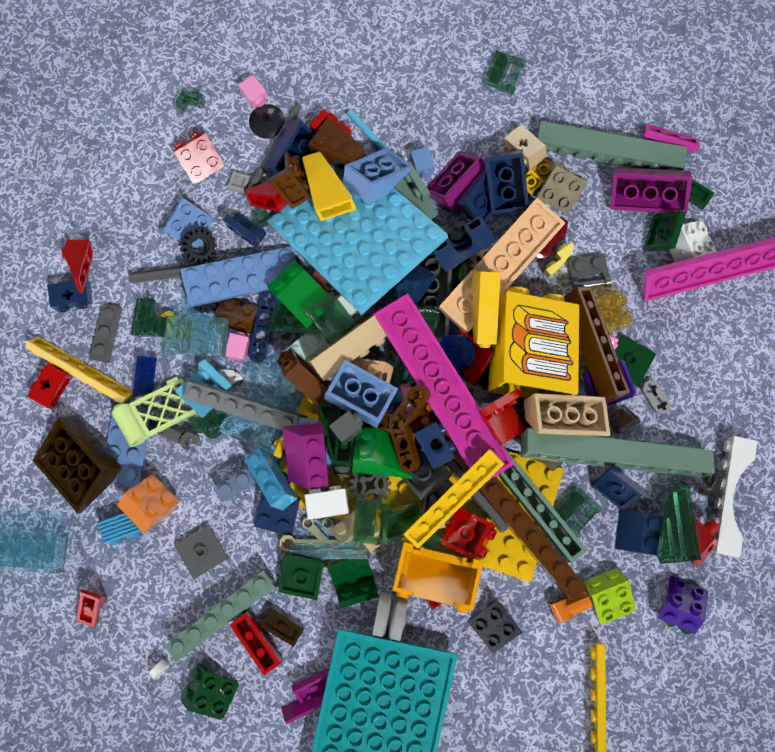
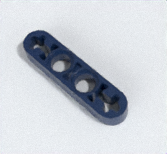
M271 291L264 292L260 297L249 348V358L254 363H262L266 359L278 305V298ZM269 295L274 299V302H270L269 308L273 309L272 311L262 309V307H267V302L264 299L268 298ZM267 313L271 316L268 323L261 322L260 317L262 314ZM261 331L267 334V338L264 341H258L256 338L257 334ZM254 343L265 345V348L260 347V353L263 355L258 357V359H255L253 352L256 353L258 346H254Z

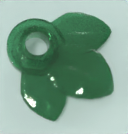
M213 408L203 418L200 416L194 417L189 422L196 433H204L207 438L216 439L220 437L223 432V426L228 422V413L220 410L216 411ZM211 427H216L214 431L209 430Z

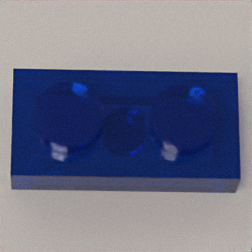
M136 357L132 394L146 396L153 392L157 358Z

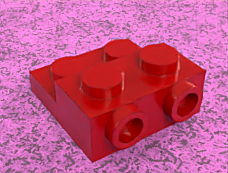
M459 508L454 513L440 543L480 561L488 553V548H486L488 541H493L496 536V525Z

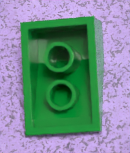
M295 260L267 286L306 328L315 322L335 302Z
M362 427L363 431L356 436L352 472L412 479L413 472H405L400 467L391 434L377 428ZM402 439L401 445L404 449L407 447V440Z

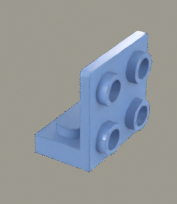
M184 198L176 199L158 231L163 234H170L182 242L181 238L190 230L205 229L208 231L214 218ZM195 239L192 243V249L196 250L202 240Z

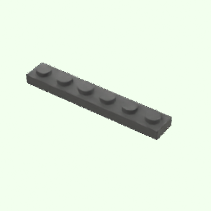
M193 379L187 381L184 395L186 400L282 431L283 426L298 425L299 413Z

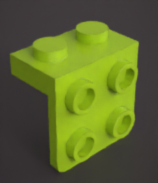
M619 567L583 581L587 586L586 591L593 601L600 624H606L636 610L629 580Z

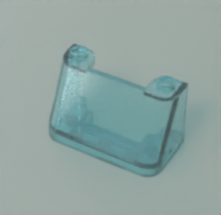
M252 361L246 371V378L252 383L246 397L295 412L303 393L283 376V373ZM239 416L226 417L218 430L256 449L261 448L271 454L276 450L273 446L277 437L283 435L282 430Z

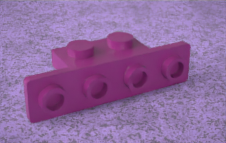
M328 668L291 686L297 700L281 707L286 724L321 708L329 673Z

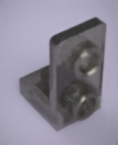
M715 470L714 474L705 478L706 486L683 477L676 476L675 480L680 482L679 486L691 490V487L698 489V494L709 497L710 494H718L725 473Z

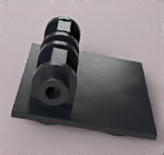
M497 600L490 602L487 608L468 621L492 653H495L522 633Z

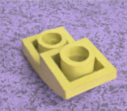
M573 243L569 245L563 244L556 250L557 253L554 256L556 261L553 260L545 266L547 269L543 274L547 279L552 277L563 266L573 250Z

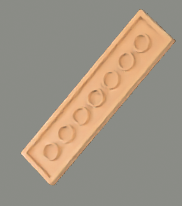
M536 198L472 270L501 272L500 297L561 229L565 222L542 201ZM472 271L438 307L441 312L466 333L473 328Z

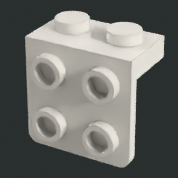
M702 221L683 224L676 248L669 249L675 262L716 252L715 244L711 240L707 227Z

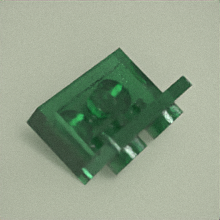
M416 500L379 513L388 542L399 541L406 537L404 533L420 518L421 513Z

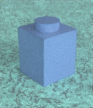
M429 147L410 152L412 165L422 179L430 177L434 173L435 166Z

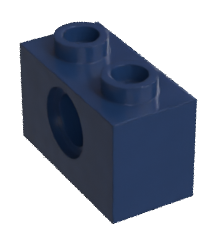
M434 420L414 431L433 469L455 458L453 452L456 450L451 440L447 442L443 435L446 434L442 423L437 424ZM437 438L442 441L439 448L431 447L430 443L433 439Z

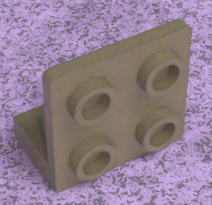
M551 160L548 167L552 172L536 197L542 202L568 214L588 182L582 175Z

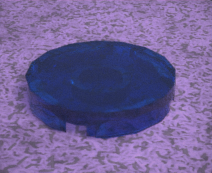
M453 333L441 339L439 344L457 372H461L472 365L475 360L476 349L469 337Z

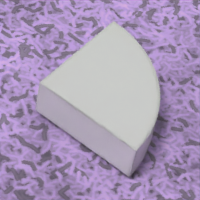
M222 369L217 371L231 385L243 380V377L234 370Z

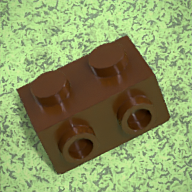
M232 298L222 300L215 312V324L251 334L259 306Z

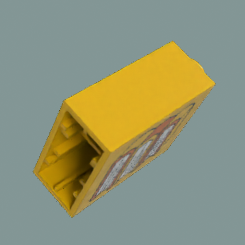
M523 287L508 288L499 298L497 344H491L490 347L493 357L489 362L488 392L506 395L519 388L522 393L520 398H528L535 393L577 395L579 304L565 302L564 296L559 294H547L537 297L529 295V290Z

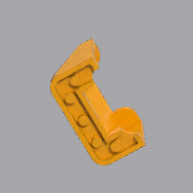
M404 542L392 591L397 592L396 596L408 599V596L411 595L455 606L456 611L468 614V611H473L483 561L467 560L464 557L453 556L423 547L417 549L413 544Z

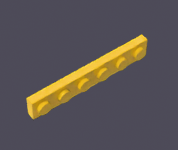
M38 336L27 341L25 348L32 351L33 354L41 356L50 364L63 369L67 374L77 377L85 384H89L98 392L111 397L115 402L126 403L134 396V391Z
M489 449L404 535L418 549L505 463Z
M593 642V647H590V659L593 660V668H590V679L593 680L594 689H590V699L594 701V710L590 711L591 722H594V731L590 732L591 743L594 744V752H606L605 644Z

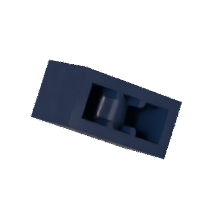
M74 280L47 285L50 307L59 313L68 312L69 308L74 307L76 309H86L88 305L93 304L91 284L88 280H86L83 293H79Z

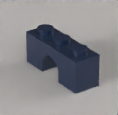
M481 215L464 225L467 230V237L463 242L455 244L447 238L433 251L445 272L454 269L458 264L472 258L477 252L488 248L496 241Z

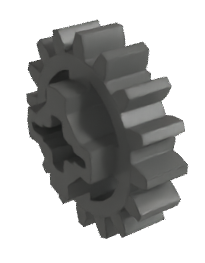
M353 473L355 480H349L353 484L349 491L355 492L351 497H358L357 504L363 501L364 507L371 503L372 508H375L376 502L382 505L381 499H388L385 494L386 492L391 493V489L387 488V486L392 484L391 481H386L389 476L373 475L366 478L363 476V473ZM380 479H382L384 484L383 490L378 487ZM374 481L375 489H370L366 492V483ZM358 482L362 485L363 488L360 494L357 490ZM375 494L378 496L375 499H366L368 495Z

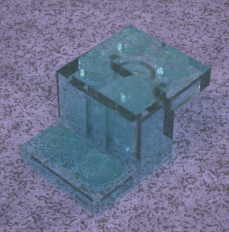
M195 314L165 316L162 354H181L194 358L226 357L229 319H209Z

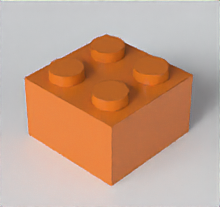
M152 474L125 492L117 506L145 534L168 517L179 504V501Z

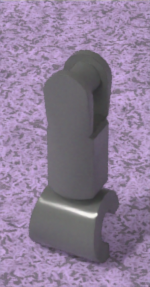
M153 420L155 423L152 429L149 428V431L157 428L159 421ZM172 426L163 430L162 433H157L161 437L180 444L187 451L190 450L189 441L191 439L193 444L201 446L199 436L190 432L185 433Z

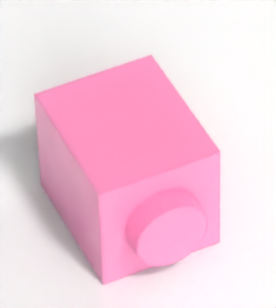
M254 75L238 85L241 94L253 109L261 107L266 103L268 99L267 93Z
M242 332L230 333L225 351L227 358L246 362L251 343L247 334Z

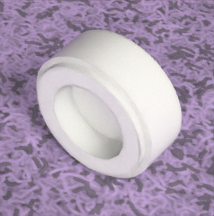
M161 660L150 670L149 675L155 680L170 665L166 660Z

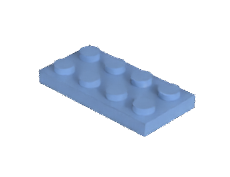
M136 407L138 412L147 414L148 408ZM111 415L106 450L122 466V469L112 483L137 485L142 480L148 438L143 443L130 447ZM148 419L146 423L148 430L150 428L151 419Z

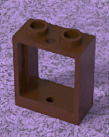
M291 347L287 351L282 352L277 363L283 376L316 405L320 403L328 390L326 382L321 380L310 364Z

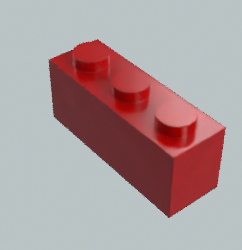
M247 611L229 625L264 676L282 663L283 658L250 611Z

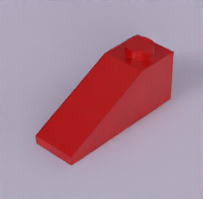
M89 239L66 240L65 247L62 248V258L66 260L79 293H83L93 259V249Z

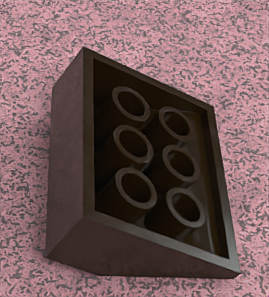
M76 415L57 418L33 459V462L77 514L82 513L115 480L122 469V466Z

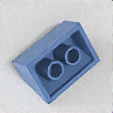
M344 360L325 393L324 400L346 412L356 413L362 421L377 428L398 388Z

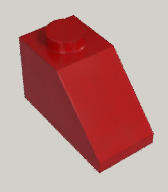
M270 181L248 188L245 191L252 207L281 212L287 205V202Z

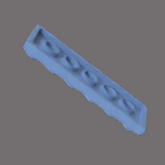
M290 246L180 269L189 307L268 291L267 286L294 260L296 261L293 248Z

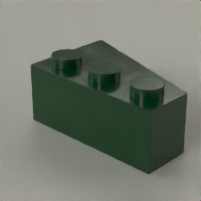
M318 403L332 464L334 466L353 467L356 437L343 445L329 427L344 415L346 411L333 404Z

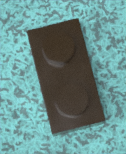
M272 608L269 609L260 627L293 647L305 629Z

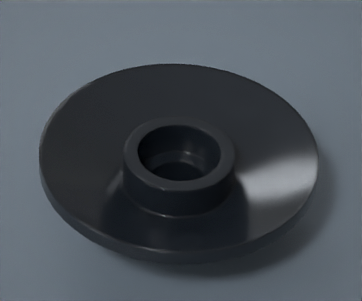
M264 104L261 107L255 108L249 117L251 131L256 136L264 139L276 137L285 123L283 112L278 107L270 104ZM265 117H269L268 121H264L263 119Z

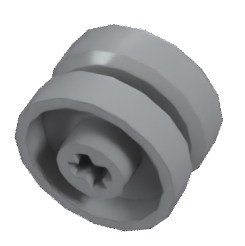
M380 592L372 636L382 638L385 635L386 626H390L389 639L400 642L407 619L408 599L397 596L394 607H391V594Z

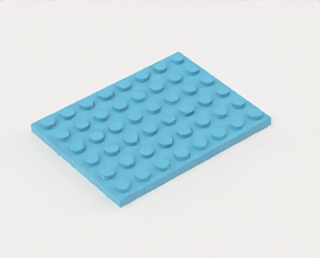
M331 165V168L343 183L344 169ZM345 186L352 196L357 209L324 221H320L315 211L310 191V199L293 209L287 204L281 212L277 211L270 217L267 223L361 315L448 238L445 231L395 188H392L384 197L368 204Z

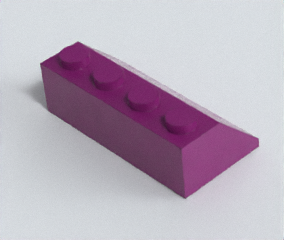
M614 167L610 209L660 213L681 210L687 214L693 179L691 171Z

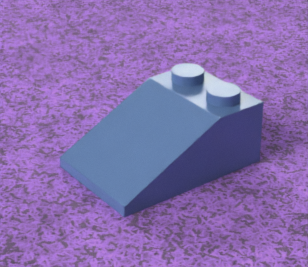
M385 148L345 165L343 185L370 204L384 197L413 169V166L388 148Z

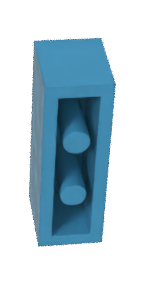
M257 448L244 459L271 507L284 510L297 499L296 494L270 452Z

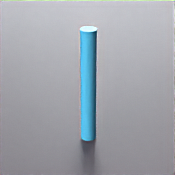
M352 109L346 113L379 150L387 148Z

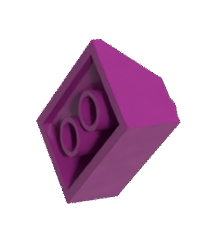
M458 152L427 185V189L430 192L429 197L446 211L455 214L461 209L457 202L486 167L485 163L480 157Z
M323 423L283 426L289 481L308 490L329 488Z

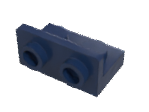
M239 212L233 218L227 214L223 219L228 229L255 248L258 247L267 235L264 230Z

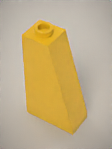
M320 151L302 157L314 208L320 221L357 209L352 196Z
M472 270L473 342L479 344V347L490 348L491 344H497L501 272Z

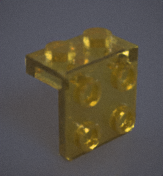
M613 290L595 297L608 333L634 326L632 323L634 317L632 312L628 311L626 305L628 299L625 293Z

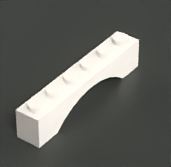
M732 436L728 437V440L724 442L723 450L726 451L725 459L721 461L720 465L723 473L722 478L718 480L717 484L720 493L714 504L715 509H717L716 517H713V520L720 526V529L713 534L717 540V546L712 553L738 558L741 556L743 537L734 518L733 495L741 474L755 460L756 440Z

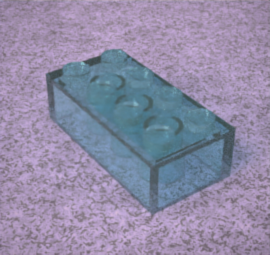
M0 527V570L52 574L63 573L69 533Z

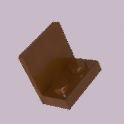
M287 151L284 153L285 169L270 177V183L293 209L310 199L311 196L305 169L302 170L299 167L297 158L291 156Z

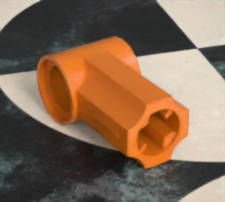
M583 591L573 601L564 597L560 598V601L556 603H549L557 623L568 621L573 618V615L592 608V602L586 591Z

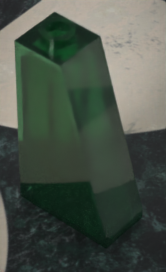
M676 484L668 489L657 550V558L660 564L702 560L690 485Z

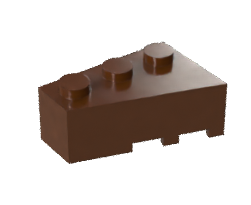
M327 117L308 144L312 153L320 151L329 164L344 170L345 165L367 156L363 146L329 117Z

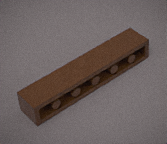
M577 287L564 296L565 302L579 304L580 347L598 397H605L606 403L613 402L630 394V390L592 287Z

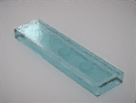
M292 543L289 547V551L292 554L315 559H369L370 552L363 543Z

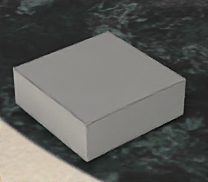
M233 170L227 189L244 194L251 176Z

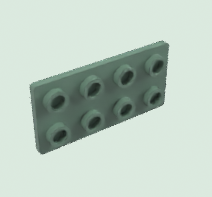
M413 166V169L393 188L432 220L437 217L438 213L429 200L430 192Z

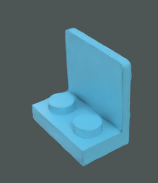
M205 359L198 364V371L189 378L231 392L232 385ZM186 381L176 389V393L203 418L213 408L184 399Z

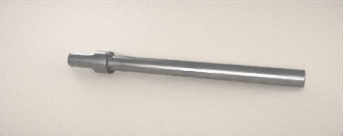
M296 103L257 172L251 176L247 189L260 185L262 182L261 178L266 171L262 167L288 120H295L302 108L299 103Z

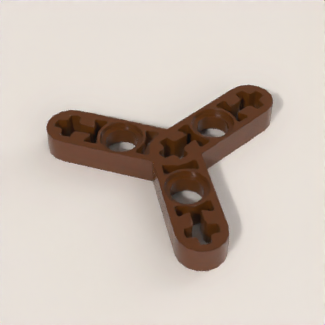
M425 385L414 386L394 413L390 411L385 412V424L382 425L380 422L377 427L391 433L400 467L405 472L416 471L420 466V459L410 426L430 399V390ZM408 404H410L413 408V412L411 415H409L406 411V407ZM362 421L364 425L373 427L372 425ZM403 438L407 440L406 449H404L401 445V440Z

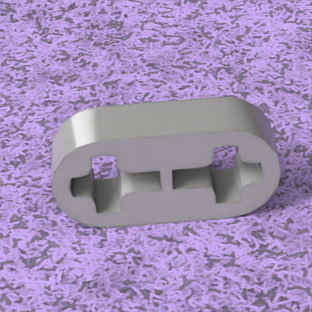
M654 380L645 382L641 387V391L652 410L661 415L667 413L671 408V403L661 386ZM648 384L655 387L653 392L656 396L652 392H647ZM656 398L659 400L660 403H662V402L665 403V406L663 407V408H664V411H663L662 408H661V409H658V408H657V406L659 405V403H658V401L656 400Z

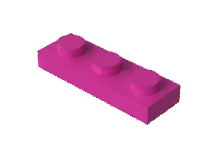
M646 124L643 130V137H646L647 140L688 147L687 152H698L700 147L699 139L649 124Z

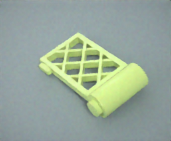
M175 377L167 381L166 386L129 404L119 403L113 407L111 414L130 447L137 446L147 438L196 414L193 409L188 412L180 410L184 400L180 396L171 394L173 388L184 383L182 378L178 380ZM158 395L167 396L165 405L154 403L155 397ZM170 398L181 400L178 409L167 406ZM142 403L150 405L147 414L138 412L136 406ZM152 406L163 409L160 418L150 415ZM165 411L176 412L175 419L171 421L163 419ZM147 420L159 421L157 428L149 431L146 426Z

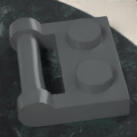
M605 254L567 260L573 290L577 287L591 286L594 288L604 286L606 288L612 286ZM602 274L603 278L584 282L578 281L580 277Z

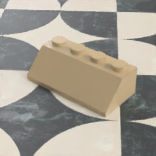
M369 315L307 359V362L321 380L325 381L327 379L330 381L335 378L344 360L354 364L352 360L358 356L362 358L370 352L369 348L373 345L377 347L385 342L386 339L384 337H386V334L376 317Z
M535 393L524 400L526 421L537 434L610 436L605 397Z

